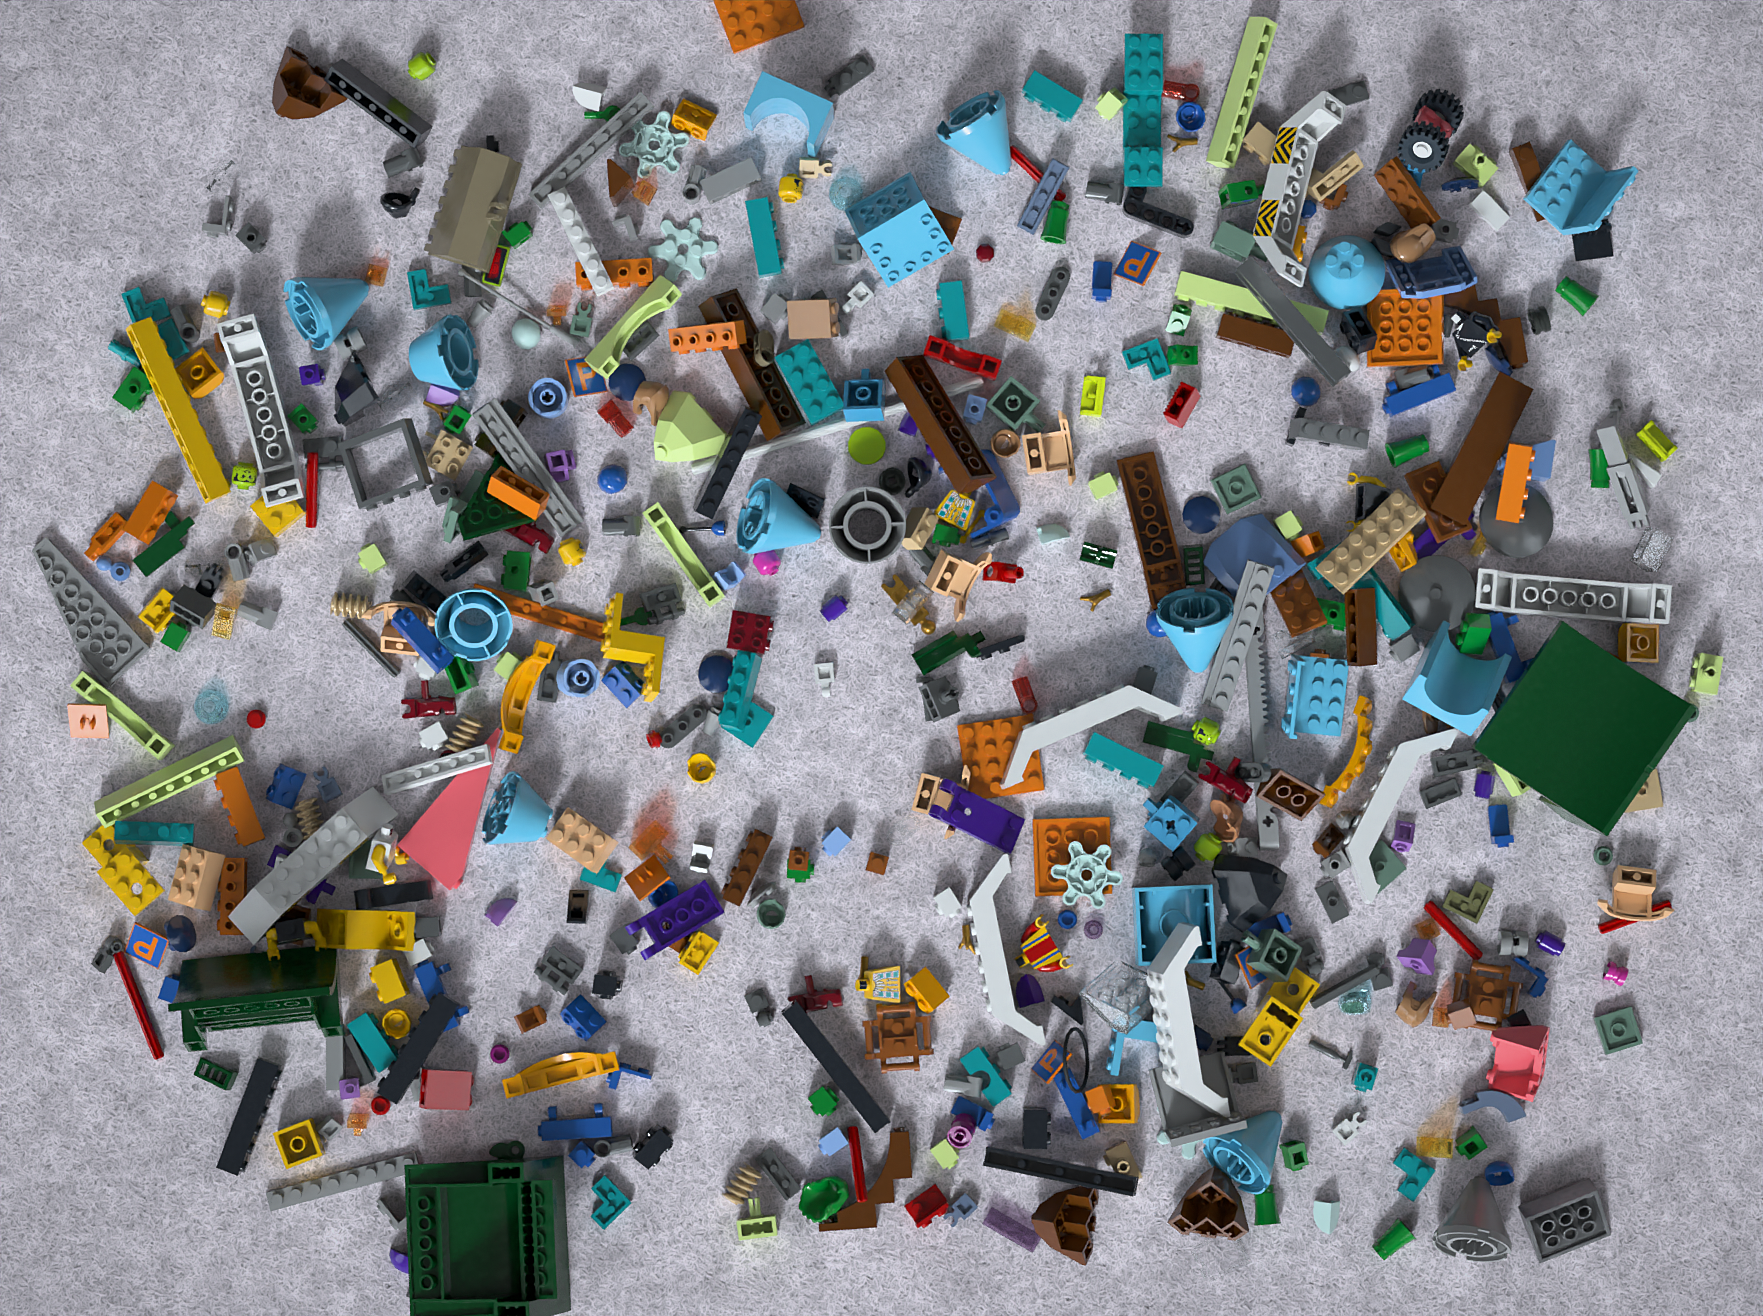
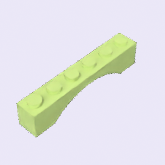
M659 275L584 360L594 371L607 379L619 366L623 349L634 331L650 317L670 309L681 297L682 293L672 282Z
M657 502L644 511L643 515L709 608L724 599L725 596L661 505Z
M82 671L70 685L92 704H106L107 715L158 760H163L175 746L88 672Z

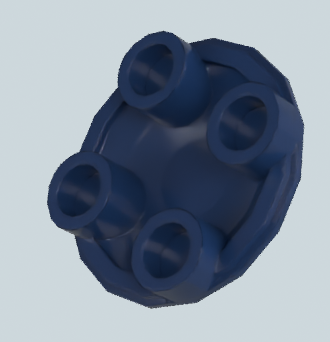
M1457 177L1446 181L1441 187L1442 191H1450V193H1454V191L1461 192V188L1467 187L1469 190L1479 188V180L1469 177Z
M1491 345L1484 348L1489 363L1498 372L1500 371L1511 377L1513 371L1509 363L1504 358L1500 359L1496 350Z
M624 363L619 365L609 376L608 385L616 398L622 401H632L640 384L647 380L644 372L638 366Z
M1194 497L1184 506L1182 512L1183 522L1193 533H1209L1219 523V507L1216 502L1208 497Z
M719 655L706 658L698 669L700 684L711 693L727 691L729 687L728 677L734 668L733 663L728 658Z
M176 915L165 922L164 929L167 933L170 950L183 953L192 950L197 938L191 920L184 915Z

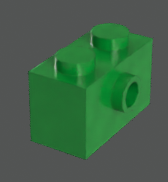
M133 367L112 398L130 411L135 412L143 407L145 403L143 399L147 394H152L153 388L147 375Z
M507 550V555H503L502 565L505 566V574H501V585H504L503 589L528 592L532 556L530 552Z
M1316 598L1327 619V624L1319 627L1325 628L1326 625H1331L1333 630L1344 632V629H1346L1345 603Z
M1466 613L1465 619L1460 624V633L1456 634L1455 643L1459 647V653L1482 655L1492 629L1489 614Z
M453 656L452 663L445 668L455 695L479 686L472 662L459 656Z

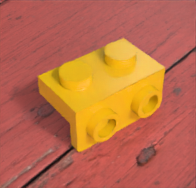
M161 587L137 615L138 618L150 626L157 634L160 630L164 631L169 625L168 621L173 616H177L170 611L171 599L174 596Z
M701 930L698 933L694 931L688 940L691 943L688 949L683 948L678 956L680 959L678 963L697 975L700 974L719 944L718 941Z

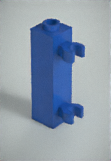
M1431 365L1434 371L1432 380L1398 392L1394 380L1388 382L1385 385L1390 396L1386 397L1382 404L1385 414H1389L1391 418L1455 392L1456 388L1450 373L1441 376L1438 365Z
M408 607L403 610L400 608L392 615L391 625L437 674L452 663L454 657Z
M1496 611L1487 613L1490 616L1492 627L1488 639L1496 659L1502 657L1505 653L1512 657L1503 677L1505 683L1508 684L1521 677L1525 671L1524 669L1528 667L1533 658L1521 662L1507 627L1519 622L1517 615L1504 619L1502 612L1496 613Z
M428 959L418 963V968L414 969L427 1002L429 1003L434 993L437 995L439 992H442L448 996L440 975L452 970L450 964L447 963L436 968L434 961L429 962ZM467 1006L457 1009L444 1032L460 1025L458 1017L470 1013Z
M1062 1067L1053 1079L1083 1140L1100 1132L1082 1092L1075 1094L1070 1090ZM1068 1067L1070 1081L1077 1090L1079 1086L1070 1067Z
M595 1103V1117L557 1119V1106H549V1120H542L541 1125H538V1137H542V1141L611 1137L613 1135L612 1116H604L603 1103Z

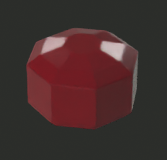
M981 244L976 249V258L981 263L990 262L994 257V249L989 244Z

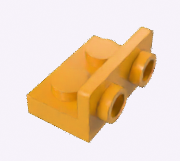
M683 98L673 114L671 125L680 131L691 134L696 139L705 141L709 130L717 118V114Z

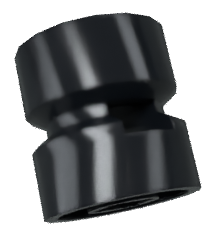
M1179 846L1172 852V857L1167 856L1159 862L1164 870H1167L1168 875L1174 882L1183 876L1184 870L1189 871L1196 865L1182 846Z

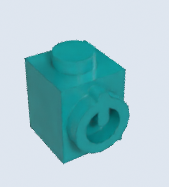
M1357 1062L1351 1084L1356 1086V1090L1365 1093L1367 1089L1372 1090L1379 1068Z

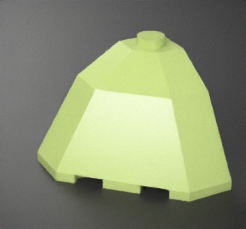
M674 390L670 395L657 422L654 437L655 460L668 462L691 461L719 453L727 433L722 427L719 428L713 422V417L704 407L701 408L696 403V398L691 392Z

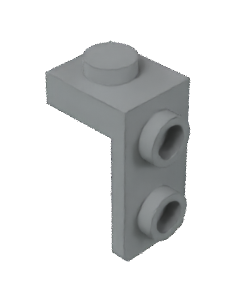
M225 196L222 225L202 224V231L207 233L208 237L228 236V231L232 230L230 213L234 212L235 201H232L231 196Z
M382 1197L376 1201L378 1203L377 1208L383 1215H388L391 1219L389 1223L395 1230L399 1229L402 1231L407 1227L406 1217L400 1221Z

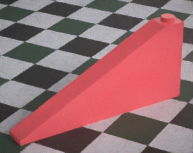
M497 728L484 743L490 746L493 764L502 733L500 728ZM493 764L457 774L397 844L398 847L449 890L457 889L463 883L461 878L465 874Z

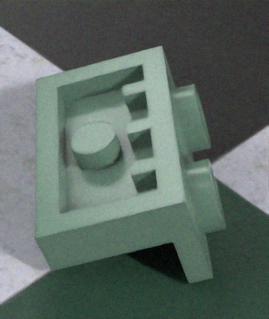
M455 496L449 498L442 524L443 532L445 533L443 541L449 544L460 534L458 520L468 504Z

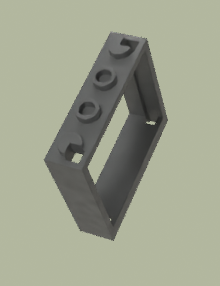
M412 418L400 419L338 443L359 509H366L367 511L377 509V505L381 503L383 505L393 503L397 497H400V499L411 496L410 492L425 491L427 489L426 486L433 484ZM403 431L418 481L367 500L352 449Z

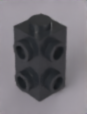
M1234 939L1221 941L1217 948L1216 962L1211 966L1210 978L1223 984L1235 985L1240 971V965L1235 954L1245 948L1240 945L1241 942Z
M658 1124L655 1127H651L646 1132L645 1139L642 1142L639 1141L634 1146L632 1153L634 1159L648 1170L651 1166L655 1167L659 1163L660 1156L664 1151L668 1152L673 1146L672 1131L666 1126L661 1127Z

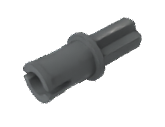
M1003 528L971 539L970 543L972 548L977 550L988 545L993 546V544L1000 541L1008 540L1009 535L1007 529Z

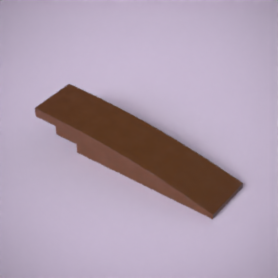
M1499 371L1448 467L1430 508L1462 525L1466 524L1534 390L1533 388Z
M1154 451L1116 460L1152 611L1158 609V602L1164 596L1177 590L1186 589L1179 550Z

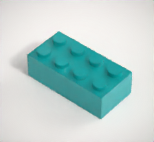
M808 339L774 357L811 426L843 410V401Z
M1096 732L1091 734L1082 753L1086 755L1084 759L1094 764L1098 761L1103 764L1102 768L1113 772L1115 769L1120 772V777L1127 780L1133 778L1137 780V785L1145 789L1154 787L1164 767Z

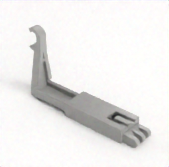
M1620 398L1613 400L1614 406L1609 407L1610 413L1596 430L1608 462L1606 469L1623 517L1627 519L1630 529H1635V522L1638 528L1643 527L1642 520L1645 526H1650V520L1647 515L1650 509L1633 460L1628 458L1618 430L1620 417L1623 413V404ZM1627 496H1633L1634 499L1631 500L1633 508L1630 507Z

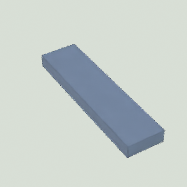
M1052 158L1017 225L1019 228L1032 235L1035 234L1070 168L1069 166Z

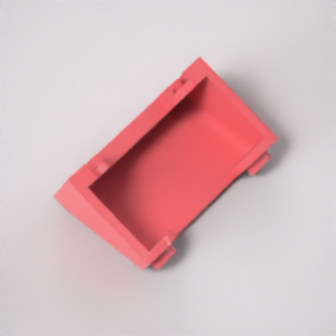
M1531 1025L1498 1027L1496 1031L1493 1030L1490 1041L1493 1042L1496 1051L1493 1069H1489L1486 1080L1489 1081L1488 1089L1533 1102L1545 1072L1550 1027Z

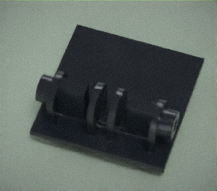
M1608 219L1601 220V226L1595 231L1572 234L1575 261L1614 256L1610 235L1612 225L1608 222Z
M790 483L787 494L810 517L818 519L824 507L825 499Z

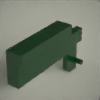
M170 511L165 517V522L171 530L133 559V562L145 577L150 576L186 548L180 539L189 533L187 530L195 524L190 516L180 522L174 513Z
M953 630L911 655L922 674L926 675L965 651L971 658L981 655L977 644L986 639L981 631L972 636L967 633L958 638Z
M1151 721L1147 722L1142 743L1190 755L1187 768L1192 772H1198L1201 758L1212 761L1214 751L1206 750L1203 745L1193 743L1195 738L1192 732Z

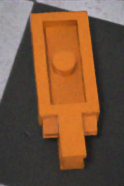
M115 512L90 539V547L84 554L90 560L95 561L100 555L102 556L126 532L123 528L127 520L121 514Z

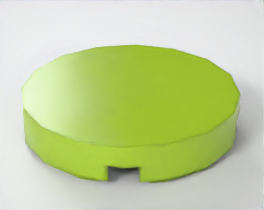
M872 427L857 429L848 441L850 456L862 465H872L878 462L886 450V442L883 435Z

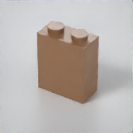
M837 299L788 300L789 339L838 337L840 323L838 322L837 315L839 312Z

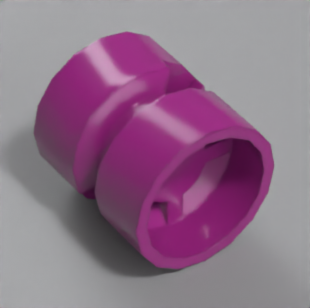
M960 1113L954 1117L947 1134L948 1141L952 1146L956 1148L969 1146L977 1128L974 1117L966 1113Z

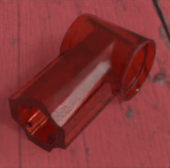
M1164 81L1161 97L1184 102H1197L1199 100L1200 89L1196 84ZM1193 90L1196 92V96L1189 98L1186 92Z
M610 399L597 410V413L607 424L611 425L621 438H624L634 427L621 413L620 408Z
M1025 676L1011 681L1022 713L1025 715L1034 714L1038 703L1028 677ZM1026 701H1031L1034 704V709L1027 711L1023 704Z

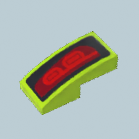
M497 245L490 271L483 274V283L501 287L510 254V247Z

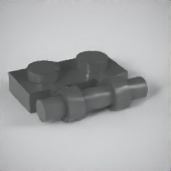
M342 437L303 439L304 459H307L309 452L318 453V473L320 470L337 471V469L344 468V461H336V456H341L338 443L342 442ZM329 457V462L319 463V458Z
M676 583L639 594L645 613L653 612V616L647 618L649 625H659L665 620H675L685 614L684 608L677 609L675 604L682 601ZM668 606L669 611L661 613L660 608Z
M552 946L541 961L547 966L546 969L542 970L540 967H537L533 973L539 976V980L551 985L555 992L559 991L565 995L569 989L563 985L564 982L567 981L572 985L584 969ZM551 971L560 976L558 981L549 975Z

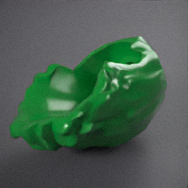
M828 1176L805 1184L804 1188H802L799 1202V1210L802 1211V1215L806 1216L807 1220L811 1219L813 1223L826 1220L829 1216L840 1210L849 1197L847 1181L839 1176Z

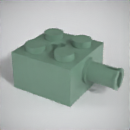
M1229 220L1221 222L1210 248L1242 263L1250 255L1264 262L1268 259L1260 246L1256 245V240L1253 237L1254 232L1245 228L1241 230L1237 228V224Z
M1012 376L1009 377L986 404V408L1014 432L1022 423H1027L1037 433L1046 425L1033 414V410L1040 403V400ZM1015 400L1017 402V407L1015 408L1013 406L1012 408H1010V403L1008 401L1013 402Z
M1275 928L1261 929L1258 937L1248 930L1242 934L1244 937H1241V941L1253 948L1246 963L1273 982H1288L1303 948Z

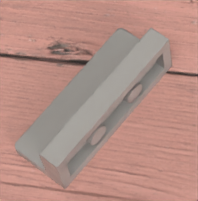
M748 158L701 180L700 184L711 205L762 180L752 158Z
M344 1032V1036L326 1037V1090H339V1080L346 1079V1040L344 1038L346 1037V1032Z

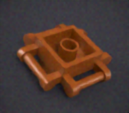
M1472 959L1469 974L1455 972L1454 978L1456 980L1452 1003L1460 1001L1463 979L1467 980L1464 999L1469 998L1475 1015L1495 1018V1024L1476 1021L1477 1023L1463 1028L1468 1029V1027L1496 1031L1498 1027H1502L1503 1019L1517 1012L1520 990L1523 989V983L1509 981L1511 965L1499 966L1481 963L1478 960ZM1477 970L1502 974V979L1477 976L1476 973ZM1507 987H1513L1509 1014H1506L1504 1009Z
M915 1001L899 1005L882 1006V1004H876L877 1020L862 1021V1027L865 1029V1060L880 1059L881 1074H887L888 1071H920L919 1056L934 1055V1048H932L931 1016H916ZM910 1011V1017L883 1019V1013ZM922 1022L924 1049H918L916 1023ZM872 1026H878L880 1052L874 1053ZM913 1056V1062L886 1063V1058Z

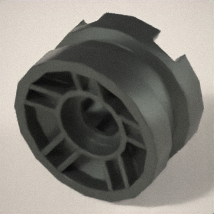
M1540 306L1536 310L1530 309L1527 311L1528 320L1531 323V329L1535 336L1541 334L1542 331L1545 333L1551 331L1550 318L1544 306Z
M891 467L880 474L879 486L890 495H897L905 487V476L898 468ZM894 478L896 483L890 485L889 479Z

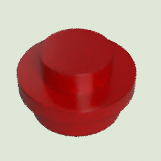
M255 709L248 713L246 720L250 727L258 729L264 726L266 716L261 710Z
M650 730L646 734L649 746L651 748H659L660 743H662L659 732Z
M377 1096L371 1102V1109L377 1115H384L390 1110V1101L384 1096Z

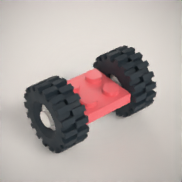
M1436 89L1435 92L1429 90L1427 94L1426 92L1422 94L1413 111V126L1409 125L1400 139L1398 153L1401 154L1399 157L1401 160L1405 159L1404 164L1406 166L1408 164L1411 165L1410 169L1412 170L1418 168V172L1422 173L1423 169H1425L1427 173L1432 168L1435 171L1446 158L1450 144H1448L1449 138L1457 132L1464 116V112H1462L1463 105H1459L1461 101L1459 98L1455 100L1453 93L1448 95L1447 90H1444L1443 93L1440 92V89Z

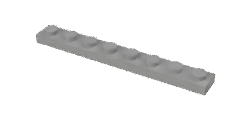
M642 92L638 93L528 195L543 209L551 202L548 194L563 187L566 188L655 106Z
M416 1152L266 1192L270 1212L405 1175L404 1165L419 1164Z

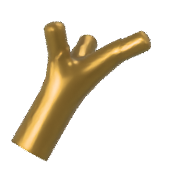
M1170 134L1167 135V138L1177 143L1172 150L1174 153L1183 146L1198 144L1197 137L1179 138Z
M425 400L423 402V405L433 409L441 420H444L442 412L449 413L445 409V407L449 406H441Z
M1106 589L1093 596L1080 597V600L1090 601L1092 603L1090 611L1093 612L1096 605L1111 596L1109 589Z
M962 925L963 937L958 948L961 949L965 945L966 950L970 949L975 955V949L970 938V925Z
M861 957L858 979H864V971L868 970L869 957Z
M1185 971L1187 977L1186 984L1203 991L1205 983L1195 980L1188 971Z

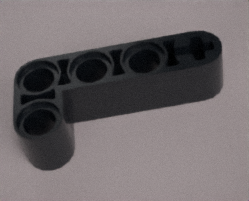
M1130 187L1122 208V212L1127 218L1184 239L1192 234L1194 230L1192 221L1143 202L1147 187H1141L1143 190L1141 195H1136L1133 192L1134 187ZM1133 204L1136 207V211L1133 213L1128 212L1126 206ZM1151 211L1154 214V218L1146 219L1144 212ZM1169 218L1172 221V225H1163L1162 219ZM1176 221H1178V224H1177V227H1176V230H1175V229H1173V227L1175 226ZM1187 225L1188 230L1183 233L1181 227Z
M431 880L355 890L354 898L356 910L430 900L433 899Z

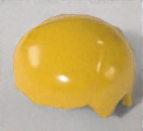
M696 753L687 761V773L694 782L700 784L707 783L716 774V764L708 754Z
M394 1008L384 1015L382 1027L387 1035L400 1039L405 1037L411 1030L412 1021L406 1011ZM400 1021H402L401 1025L395 1026Z

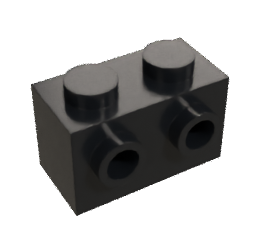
M1361 307L1343 312L1340 330L1342 334L1346 335L1349 346L1356 351L1357 355L1373 350L1377 334Z
M605 970L603 974L596 973L594 974L592 994L600 995L601 999L611 1000L613 996L618 995V992H622L623 980H620V976H617L615 971Z

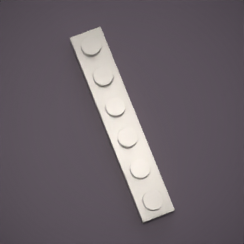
M563 187L548 194L596 296L598 297L613 290L614 286L566 188Z
M484 744L382 775L384 793L390 795L493 764L490 746Z

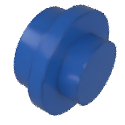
M1064 910L1058 916V923L1064 929H1071L1077 923V916L1071 910Z

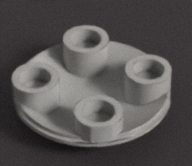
M776 881L765 884L757 889L749 899L747 907L751 906L754 908L762 901L760 897L766 893L768 896L777 889L775 886Z

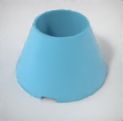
M446 315L411 342L409 346V362L414 375L420 381L462 391L471 389L474 386L478 376L479 363L478 359L474 360L472 349L476 348V344L465 321L458 315Z
M479 588L464 589L451 594L441 603L435 617V632L438 641L446 647L451 655L465 658L467 661H481L497 655L507 645L513 629L512 616L504 601L497 595ZM468 608H479L487 612L491 618L482 625H470L462 621L458 614Z

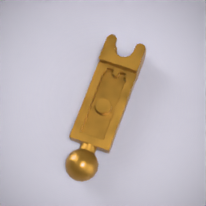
M894 574L892 578L895 580V586L890 588L886 584H882L881 588L914 626L920 623L924 634H933L936 630V624L932 620L925 618L929 615V612L900 578Z

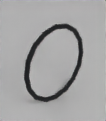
M1078 1027L1070 1028L1063 1045L1065 1079L1070 1090L1075 1094L1083 1091L1089 1076L1088 1046L1083 1032ZM1073 1031L1078 1032L1082 1039L1086 1062L1084 1080L1081 1087L1077 1090L1070 1081L1067 1069V1045Z

